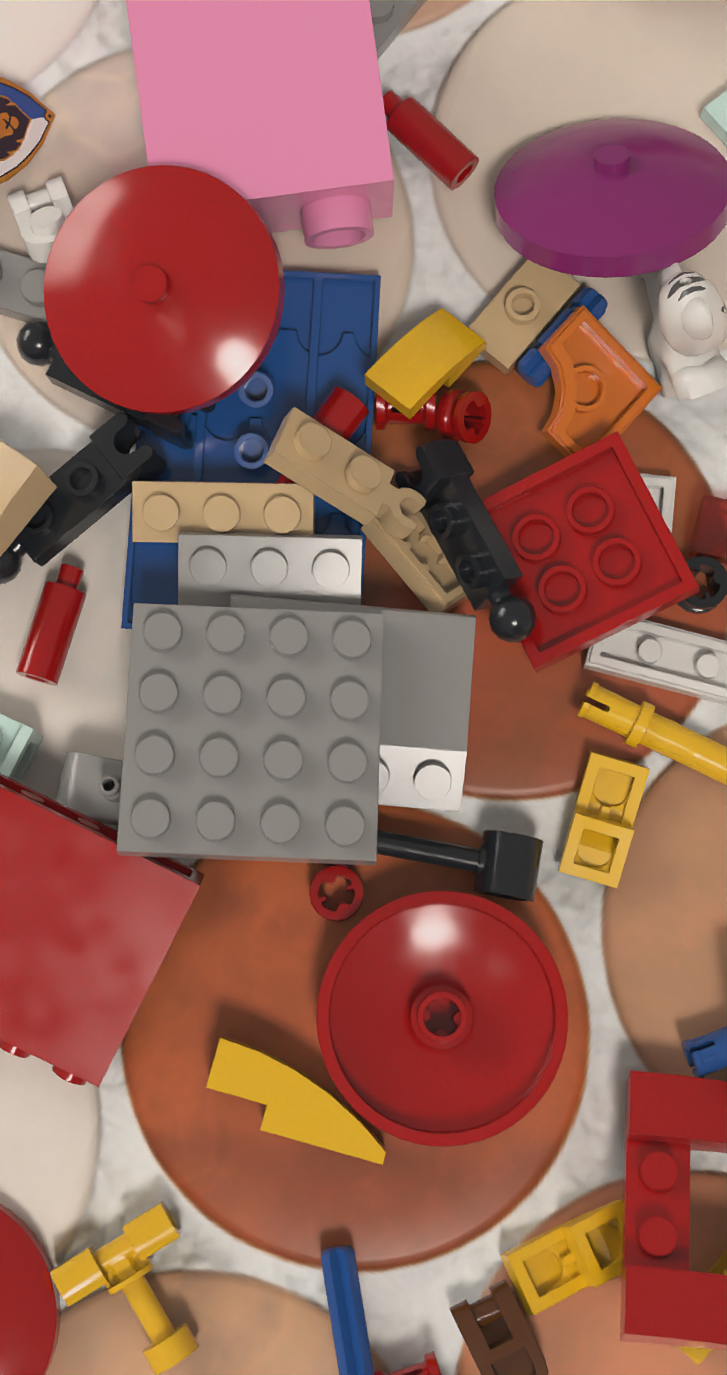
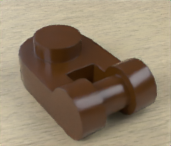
M506 1279L490 1286L491 1294L469 1305L465 1299L449 1308L481 1375L549 1374L546 1360ZM503 1317L511 1334L488 1345L481 1328Z

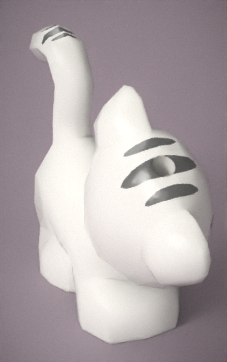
M678 262L658 271L637 275L640 279L645 280L654 317L647 342L651 359L656 367L658 384L662 387V397L676 396L678 401H683L726 389L727 361L721 356L718 347L727 338V306L714 283L696 271H682Z

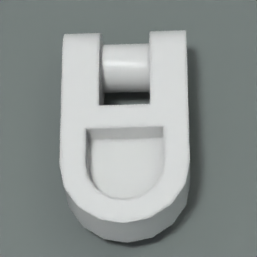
M61 176L45 181L46 188L25 195L23 190L7 195L29 256L39 263H47L54 239L65 219L74 209Z

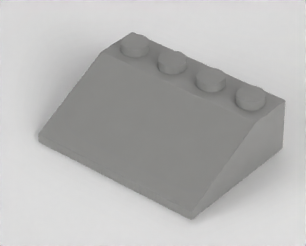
M231 594L230 607L383 613L384 639L378 805L461 812L468 742L476 626L475 615Z

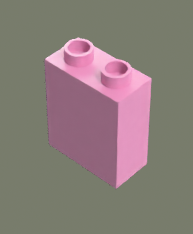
M126 0L148 166L173 165L187 167L207 173L221 180L254 207L271 233L303 229L305 245L310 248L338 249L363 243L374 236L372 219L392 217L394 175L369 0Z

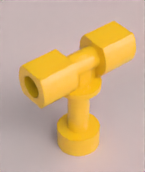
M163 1201L124 1224L122 1227L124 1233L103 1247L95 1250L93 1245H91L50 1272L58 1291L68 1306L73 1305L105 1285L110 1295L123 1290L152 1342L142 1353L155 1375L173 1367L199 1347L187 1323H183L175 1328L173 1327L144 1276L154 1268L149 1256L181 1236L174 1218Z

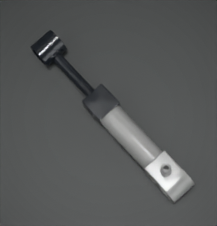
M66 752L56 801L100 823L118 826L123 761L84 753ZM377 829V854L475 872L474 892L504 899L534 902L543 840L516 833L484 830L480 848ZM318 863V864H323V865H328V866H336V865H337V866L347 867L348 869H352L353 866H354V865H351V864H325V863Z

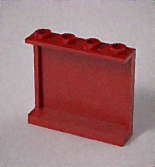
M0 773V1048L21 1058H28L31 1054L53 1065V1072L72 1084L85 1085L86 1082H89L99 1087L201 886L205 874L170 857L119 856L116 851L118 831Z

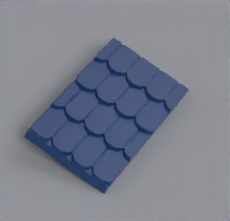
M283 270L285 296L281 323L274 343L260 367L238 390L217 402L212 412L205 413L197 410L180 415L179 419L185 427V433L190 434L194 440L193 447L188 450L181 449L156 437L151 430L139 426L142 429L143 435L136 443L135 451L142 445H150L167 461L166 470L153 481L275 483L281 476V473L263 462L283 418L293 407H296L312 418L334 387H340L350 392L367 407L369 414L349 439V442L371 455L374 391L365 385L364 374L376 363L381 276ZM315 495V534L362 535V605L366 535L360 529L363 524ZM132 498L121 628L132 629L134 603L178 605V543L132 542Z

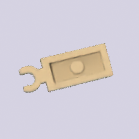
M293 407L283 418L263 462L364 526L375 517H378L383 528L390 535L398 539H405L417 526V523L407 518L401 510L413 516L426 503L425 498L411 488L397 489L390 484L395 470L296 407Z

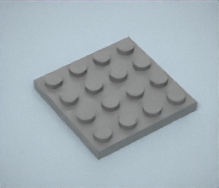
M134 603L116 850L118 855L376 865L384 614Z

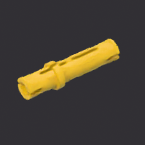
M592 681L585 695L605 704L607 708L606 710H601L582 701L576 714L577 717L585 718L624 736L623 743L633 748L641 744L658 754L677 761L727 786V746L655 713V706L646 701H642L638 705Z

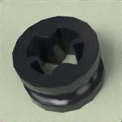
M706 556L693 557L686 561L694 578L699 572L707 574L709 576L707 586L715 591L714 596L711 597L706 592L700 599L691 596L678 602L677 605L686 612L703 614L715 609L727 595V571L721 563L713 558Z

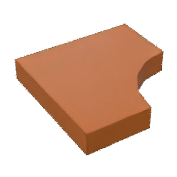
M584 305L575 308L538 349L551 369L555 387L552 414L542 429L541 434L564 457L617 431L621 435L662 390L657 381Z

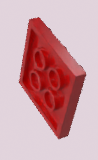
M618 431L482 500L523 574L510 589L513 595L526 598L535 609L537 617L535 628L529 637L520 642L536 673L700 592L699 585Z

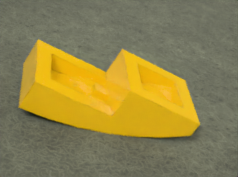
M441 308L405 334L364 374L365 385L408 419H411L443 384L449 388L487 347V342L445 309Z
M590 750L558 866L559 872L617 889L635 831L633 824L650 771L647 766Z
M621 1199L575 1217L500 1254L526 1314L535 1316L586 1287L597 1288L621 1275L623 1201Z

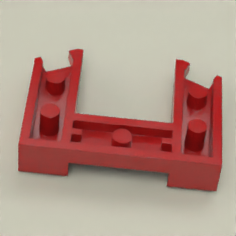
M630 1070L626 1082L620 1341L727 1351V1275L689 1271L690 1150L727 1153V1081Z

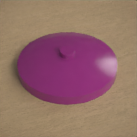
M616 118L569 125L546 133L529 142L514 153L502 167L494 187L497 226L506 242L520 255L540 266L561 273L585 277L610 278L658 271L696 255L713 242L722 232L727 223V161L718 149L702 137L683 128L662 122Z

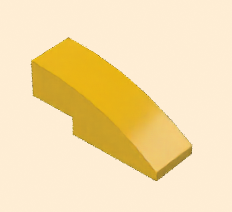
M225 1036L220 1038L206 1088L267 1105L260 1128L261 1131L383 1165L386 1155L385 1146L364 1121L332 1091L299 1068L262 1049Z

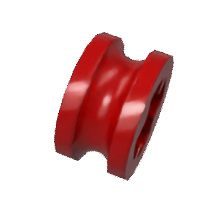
M460 389L446 391L440 398L436 410V425L440 436L444 439L471 444L482 441L491 424L490 402L487 396L480 391L469 390L466 392Z
M336 865L326 867L316 874L310 885L309 896L311 905L318 915L329 921L340 922L348 920L358 912L362 906L364 890L362 882L355 872L347 867ZM337 877L345 878L351 883L346 888L347 891L354 890L353 902L351 905L340 903L336 911L328 910L322 905V903L327 901V897L319 898L320 887L323 883L333 885Z

